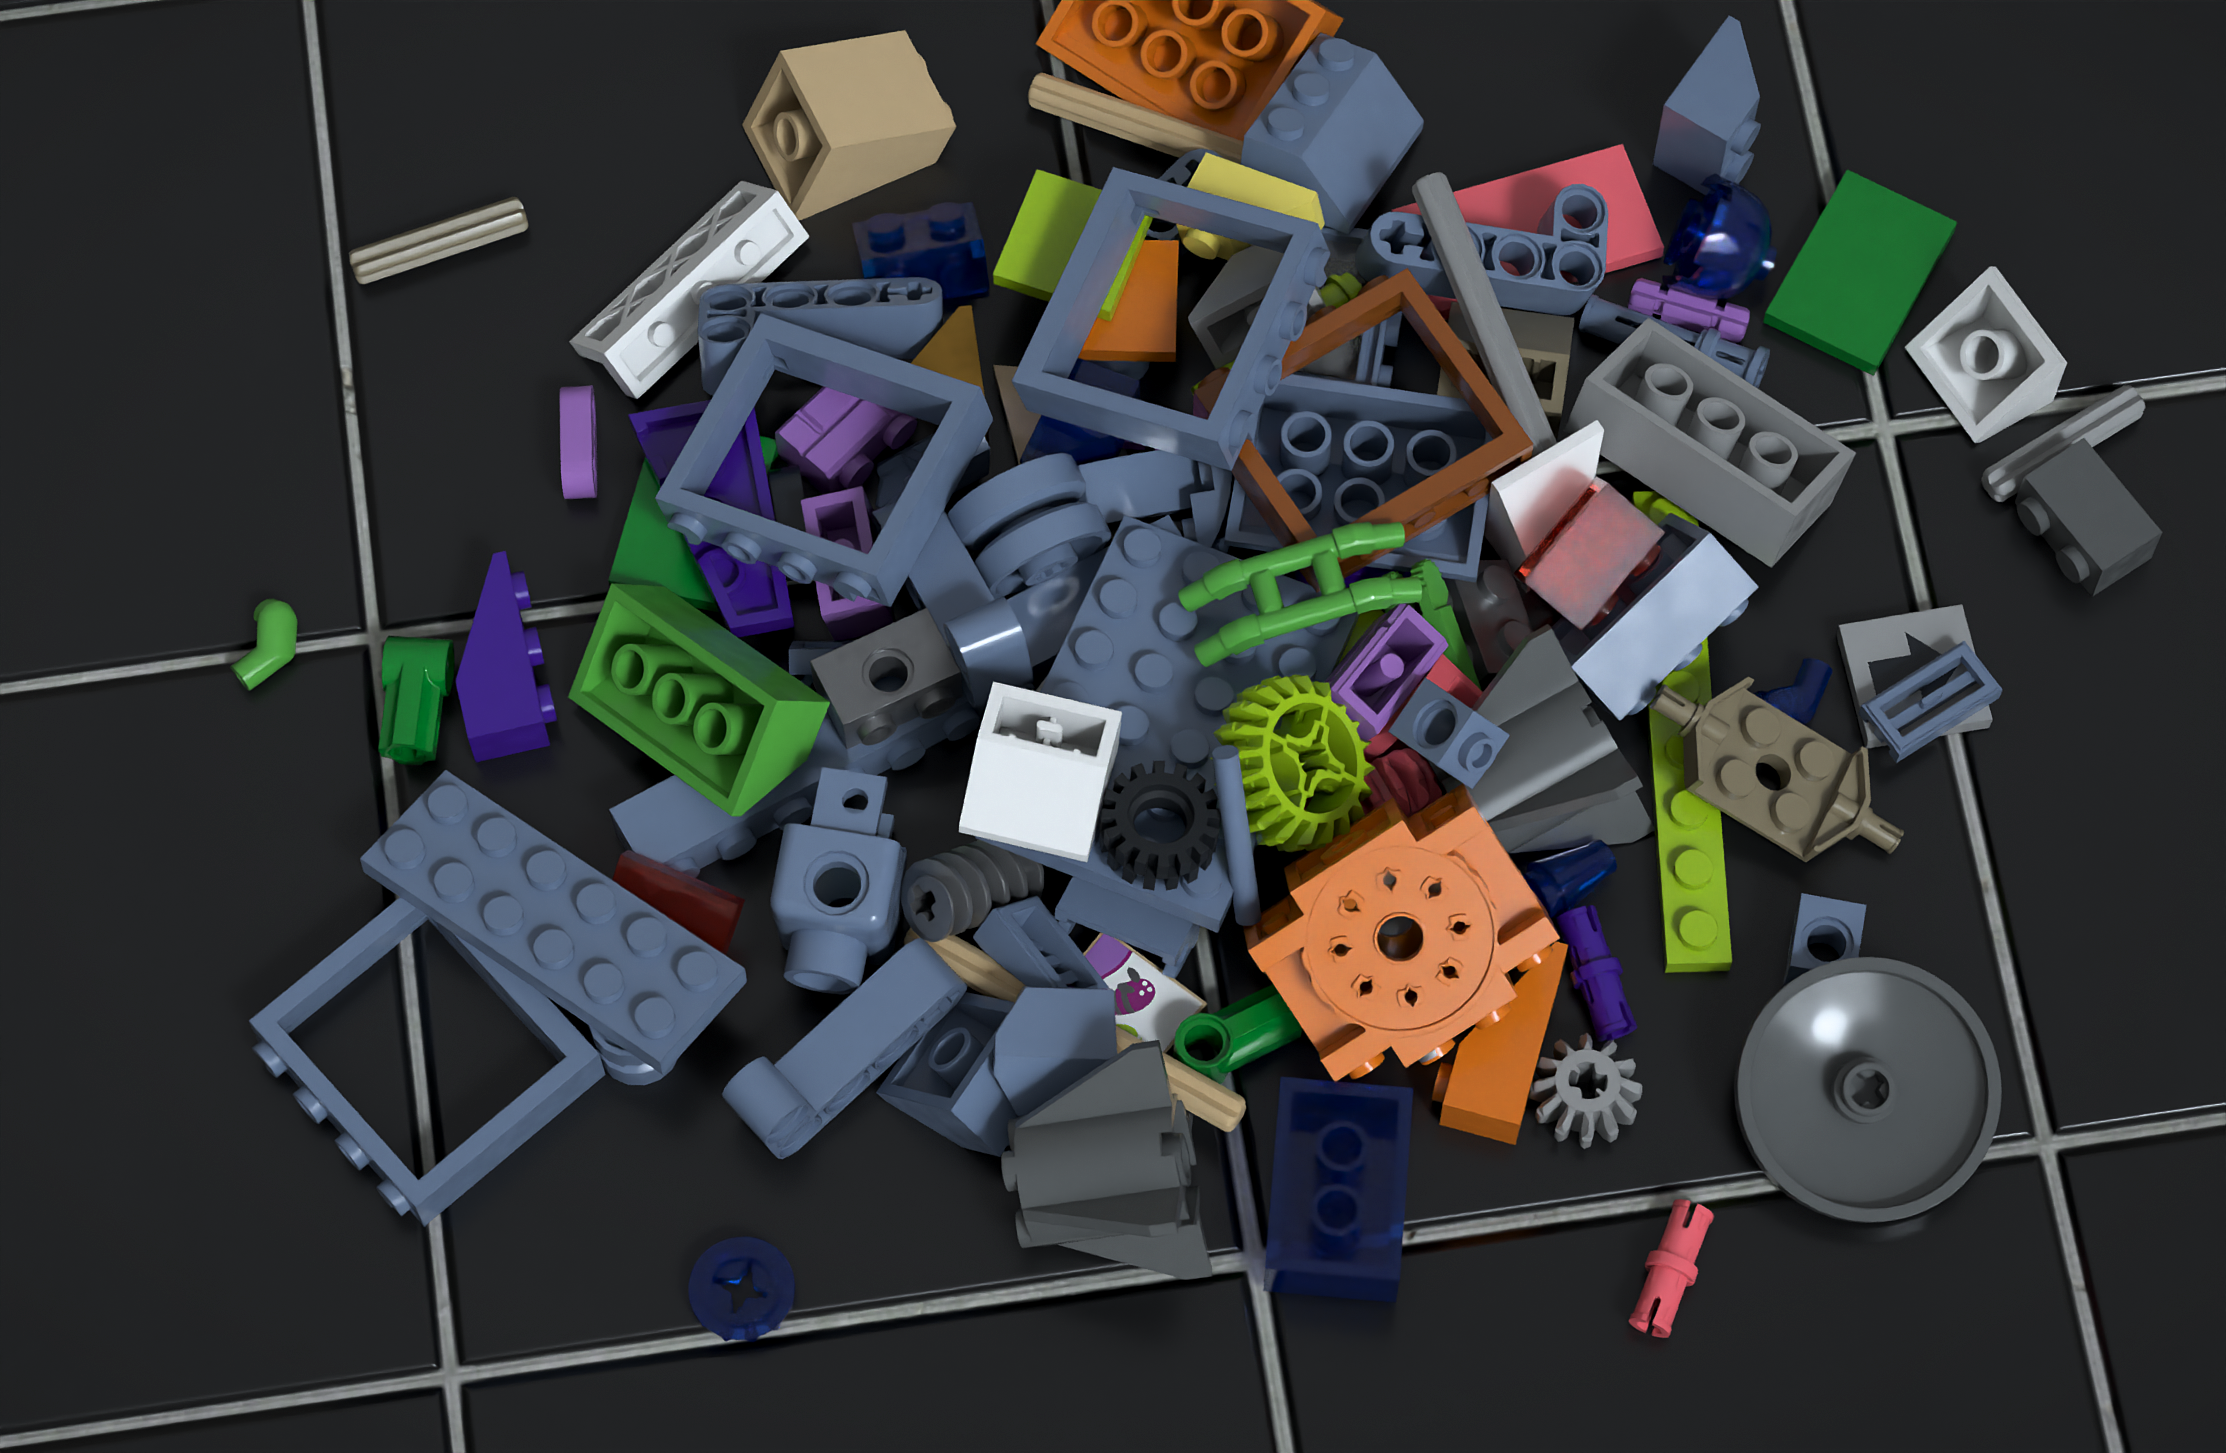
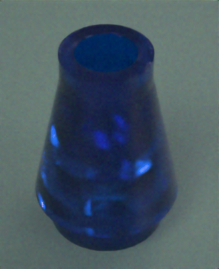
M1594 839L1586 845L1530 862L1527 866V872L1522 876L1532 891L1535 892L1550 918H1557L1561 914L1574 909L1598 884L1616 872L1617 863L1610 848L1602 840Z

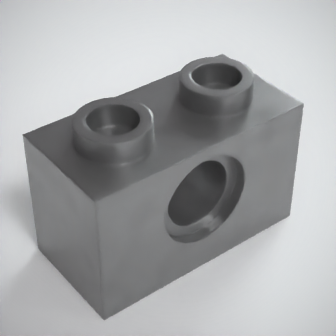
M927 608L810 661L814 687L819 695L830 702L827 712L846 749L860 743L866 746L880 743L893 735L897 730V726L919 716L923 719L939 716L948 711L955 704L956 699L963 697L961 671ZM888 676H895L905 681V684L900 689L892 692L880 691L874 687L878 680Z

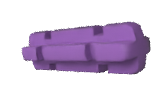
M1639 278L1634 283L1628 302V308L1650 316L1653 313L1661 315L1660 320L1699 333L1704 329L1709 330L1712 328L1720 331L1722 339L1734 343L1741 342L1745 336L1750 319V311L1746 307L1728 302L1725 308L1717 306L1718 299L1670 286L1668 291L1660 289L1661 283L1644 278Z

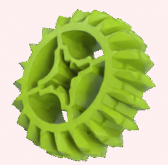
M1278 675L1263 679L1261 684L1247 687L1243 692L1236 694L1237 702L1232 703L1222 711L1226 724L1222 725L1213 734L1222 746L1232 745L1238 748L1250 833L1256 832L1257 844L1276 845L1278 851L1295 852L1304 849L1311 851L1325 847L1326 843L1332 842L1333 837L1350 833V824L1365 816L1360 802L1373 794L1370 787L1365 783L1364 776L1372 772L1375 767L1365 761L1363 752L1372 741L1361 739L1356 730L1359 722L1350 720L1346 714L1345 705L1332 701L1329 682H1311L1308 675H1292L1283 678ZM1283 717L1280 729L1274 730L1279 718ZM1312 797L1310 804L1304 810L1307 798Z

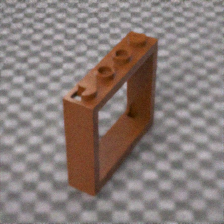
M1408 268L1391 278L1387 275L1374 278L1361 288L1356 298L1338 308L1331 305L1314 313L1306 321L1299 339L1290 342L1281 361L1282 374L1280 378L1281 381L1402 311L1493 439L1350 523L1370 522L1374 525L1401 522L1405 532L1404 543L1488 495L1491 489V482L1532 458L1534 445ZM1228 367L1219 368L1208 374L1199 383L1198 388L1193 391V416L1208 420L1230 373ZM1246 439L1231 473L1281 545L1286 547L1317 537L1251 440ZM1396 548L1373 550L1371 554L1354 555L1344 559L1338 557L1343 578L1345 579ZM1313 566L1299 569L1308 584L1313 587L1316 593L1319 592L1320 589Z

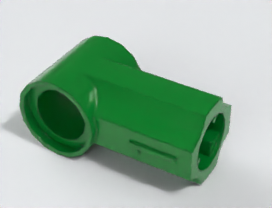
M388 636L386 638L382 658V686L386 695L378 748L381 757L395 760L399 764L422 765L424 762L435 760L443 696L448 697L450 695L454 679L455 650L452 640Z
M1274 984L1213 1014L1198 1013L1186 1018L1176 1030L1172 1057L1221 1084L1229 1072L1301 1037L1302 1027ZM1196 1044H1207L1216 1050L1218 1056L1212 1060L1200 1061L1191 1057L1186 1049Z

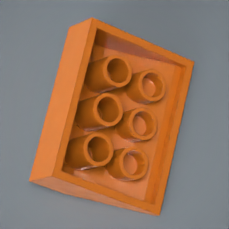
M1061 0L1037 40L1036 45L1124 101L1244 141L1246 132L1320 32L1334 37L1344 18L1315 0Z

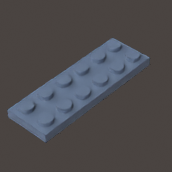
M447 770L432 783L360 858L365 874L662 1075L747 983L745 968Z

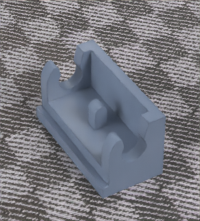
M1074 876L1055 908L1054 919L1059 920L1058 923L1068 935L1074 925L1078 923L1163 957L1162 962L1166 963L1162 974L1173 979L1179 974L1199 936L1200 926Z

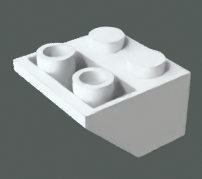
M993 682L976 741L959 823V832L1088 862L1103 807L1104 796L1107 792L1118 751L1122 712Z

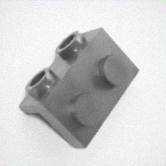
M1480 560L1476 582L1442 577L1448 590L1447 606L1451 605L1481 688L1491 683L1525 636L1534 632L1507 560Z

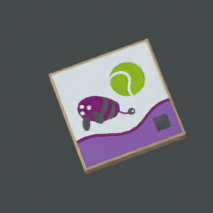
M1100 933L1083 953L1109 988L1114 990L1116 1026L1144 1042L1159 1040L1162 1052L1169 1056L1173 1053L1175 1033L1180 1023L1191 1015L1206 1013L1207 1003L1175 979L1163 975V970L1121 940ZM1071 984L1067 985L1069 988H1075Z

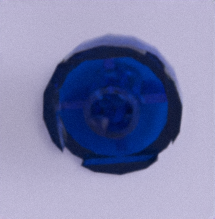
M1714 173L1706 177L1700 184L1711 190L1706 194L1702 202L1690 198L1674 227L1665 252L1664 263L1669 265L1676 263L1673 276L1662 275V280L1667 287L1675 291L1695 297L1723 301L1745 291L1754 279L1762 281L1774 264L1777 249L1770 245L1773 233L1769 211L1759 197L1737 182Z

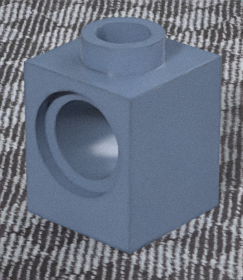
M1426 677L1388 731L1471 789H1474L1482 775L1492 765L1496 755L1510 736Z
M1802 893L1794 915L1783 986L1818 966L1830 963L1820 961L1812 956L1808 950V946L1812 944L1824 943L1830 945L1839 955L1837 960L1859 957L1866 905Z

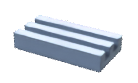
M1963 641L1862 704L1858 714L1865 723L1871 722L1875 728L1874 735L1881 743L1885 741L1890 747L1889 754L1897 763L1999 699L2003 689L1967 643ZM1961 663L1967 668L1966 672L1893 718L1888 719L1884 714L1891 707ZM1978 683L1981 686L1972 694L1902 737L1899 733L1974 684Z

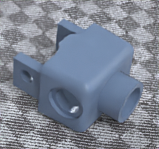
M822 767L810 826L793 823L784 826L770 898V907L780 942L788 950L783 977L797 986L822 993L852 994L861 986L865 964L873 966L884 965L894 954L903 911L901 884L907 871L908 856L905 847H901L898 842L891 840L895 822L894 815L882 813L888 784L887 777ZM859 794L868 800V805L864 810L844 807L845 800L852 795ZM840 904H848L844 907H835Z

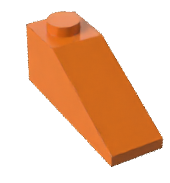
M1555 942L1551 946L1553 952L1544 961L1525 973L1514 985L1518 997L1508 1002L1511 1010L1499 1021L1484 1029L1479 1030L1475 1027L1459 1044L1454 1065L1441 1062L1432 1095V1100L1443 1103L1439 1125L1516 1145L1529 1097L1530 1086L1535 1075L1537 1060L1540 1056L1563 971L1568 944Z

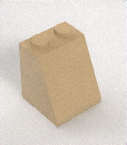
M905 30L780 51L742 124L775 190L780 193L798 220L808 218L936 163L957 127L950 107L942 100L928 74L923 57L917 53Z

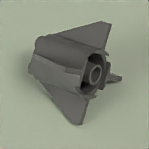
M1549 624L1525 636L1471 709L1510 736L1474 789L1467 785L1465 787L1507 853L1635 842L1655 831L1636 793V790L1643 787V785L1618 749L1603 720L1600 721L1590 705L1587 707L1592 701L1579 682ZM1426 758L1446 793L1462 784L1461 781Z
M1159 1040L1130 1045L1029 1114L1008 1120V1137L1011 1151L1002 1152V1173L1007 1191L1018 1190L1021 1209L1016 1210V1229L1022 1248L1060 1245L1184 1280L1212 1276L1213 1269L1199 1213V1186L1186 1187L1191 1184V1166L1197 1165L1191 1133L1194 1114L1185 1109L1182 1100L1177 1101L1178 1094L1171 1093Z

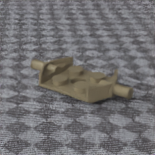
M1750 677L1724 691L1705 705L1699 702L1694 704L1668 688L1665 684L1656 693L1650 708L1682 726L1678 735L1683 737L1684 785L1689 792L1804 862L1811 860L1844 837L1852 840L1857 835H1861L1884 849L1888 854H1891L1900 843L1904 830L1897 828L1874 814L1873 809L1869 807L1871 791L1868 749L1862 746L1850 754L1746 690L1754 681ZM1764 762L1771 765L1777 771L1781 782L1778 791L1769 790L1759 782L1755 770L1757 763Z

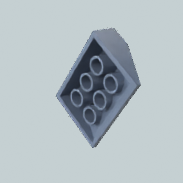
M1291 374L1279 382L1277 389L1271 396H1265L1256 416L1257 428L1254 439L1251 442L1317 537L1331 533L1332 529L1352 523L1493 439L1464 399ZM1235 478L1224 545L1267 552L1283 548ZM1490 493L1404 543L1403 547L1392 550L1367 566L1411 573L1410 570H1412L1414 563L1424 559H1431V562H1435V565L1439 567V571L1442 573L1441 577L1476 582Z

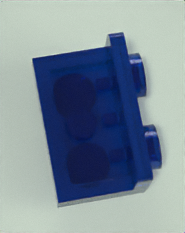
M952 202L934 205L929 210L901 215L883 213L873 216L868 221L852 223L855 245L864 279L927 278L940 284L943 300L983 293L990 288L983 237L973 202L963 204Z

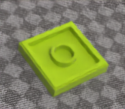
M1037 169L994 270V284L1049 302L1102 190ZM1144 216L1097 318L1111 322L1153 217Z

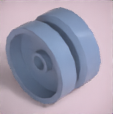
M1058 453L1022 463L978 486L959 500L949 511L948 518L965 548L981 551L974 564L994 599L1002 596L1005 598L1013 597L1036 584L1058 576L1079 561L1102 550L1111 540V531L1098 506L1091 503L1078 502L1086 490V482L1072 455Z

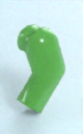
M274 598L260 602L254 611V620L257 621V645L230 666L238 680L248 691H251L295 656L298 620L293 608L286 602Z

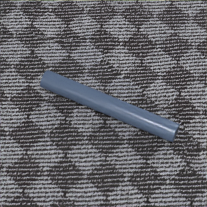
M1223 745L1212 751V759L1230 884L1234 890L1232 898L1235 919L1239 925L1251 926L1260 922L1262 915L1239 751L1235 746Z

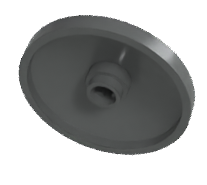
M1857 957L1833 961L1818 966L1784 985L1767 1001L1752 1021L1743 1039L1735 1069L1734 1097L1738 1123L1749 1151L1761 1170L1782 1192L1804 1207L1819 1214L1848 1222L1875 1223L1902 1219L1924 1212L1950 1197L1965 1184L1984 1159L1992 1143L2001 1110V1074L1997 1055L1992 1041L1975 1011L1959 993L1935 975L1908 963L1887 958Z

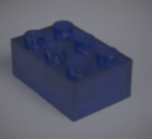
M1281 1077L1263 1291L1396 1302L1400 1281L1413 1088Z

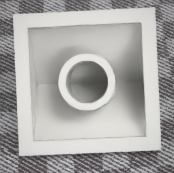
M1989 267L1905 346L1906 350L1974 443L1986 440L2053 402L2067 365L2066 360L1996 267Z

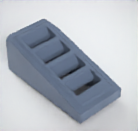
M1037 895L992 909L973 936L974 941L986 954L1026 986L1067 987V985L1071 984L1075 988L1110 989Z

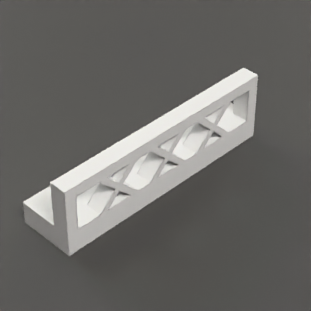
M740 181L569 342L580 356L603 363L625 395L638 399L698 343L699 301L702 293L718 285L761 283L810 236L777 190Z

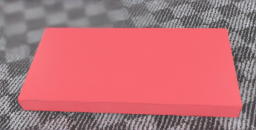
M1623 144L1453 192L1465 222L1537 233L1540 219L1562 189L1572 184H1585L1597 190L1607 203L1608 231L1605 273L1657 259L1663 255L1664 245ZM1417 202L1392 209V212L1422 215ZM1563 215L1566 222L1571 226L1582 229L1579 221L1574 217ZM1500 261L1501 266L1506 272L1514 276H1520L1516 267L1508 262ZM1560 271L1562 277L1568 283L1578 281L1571 273ZM1427 295L1444 320L1448 319L1451 301L1458 302L1457 299Z

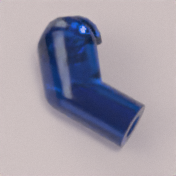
M1806 658L1801 664L1793 686L1775 688L1769 692L1760 690L1755 692L1754 695L1801 724H1806L1814 717L1833 671L1823 661Z

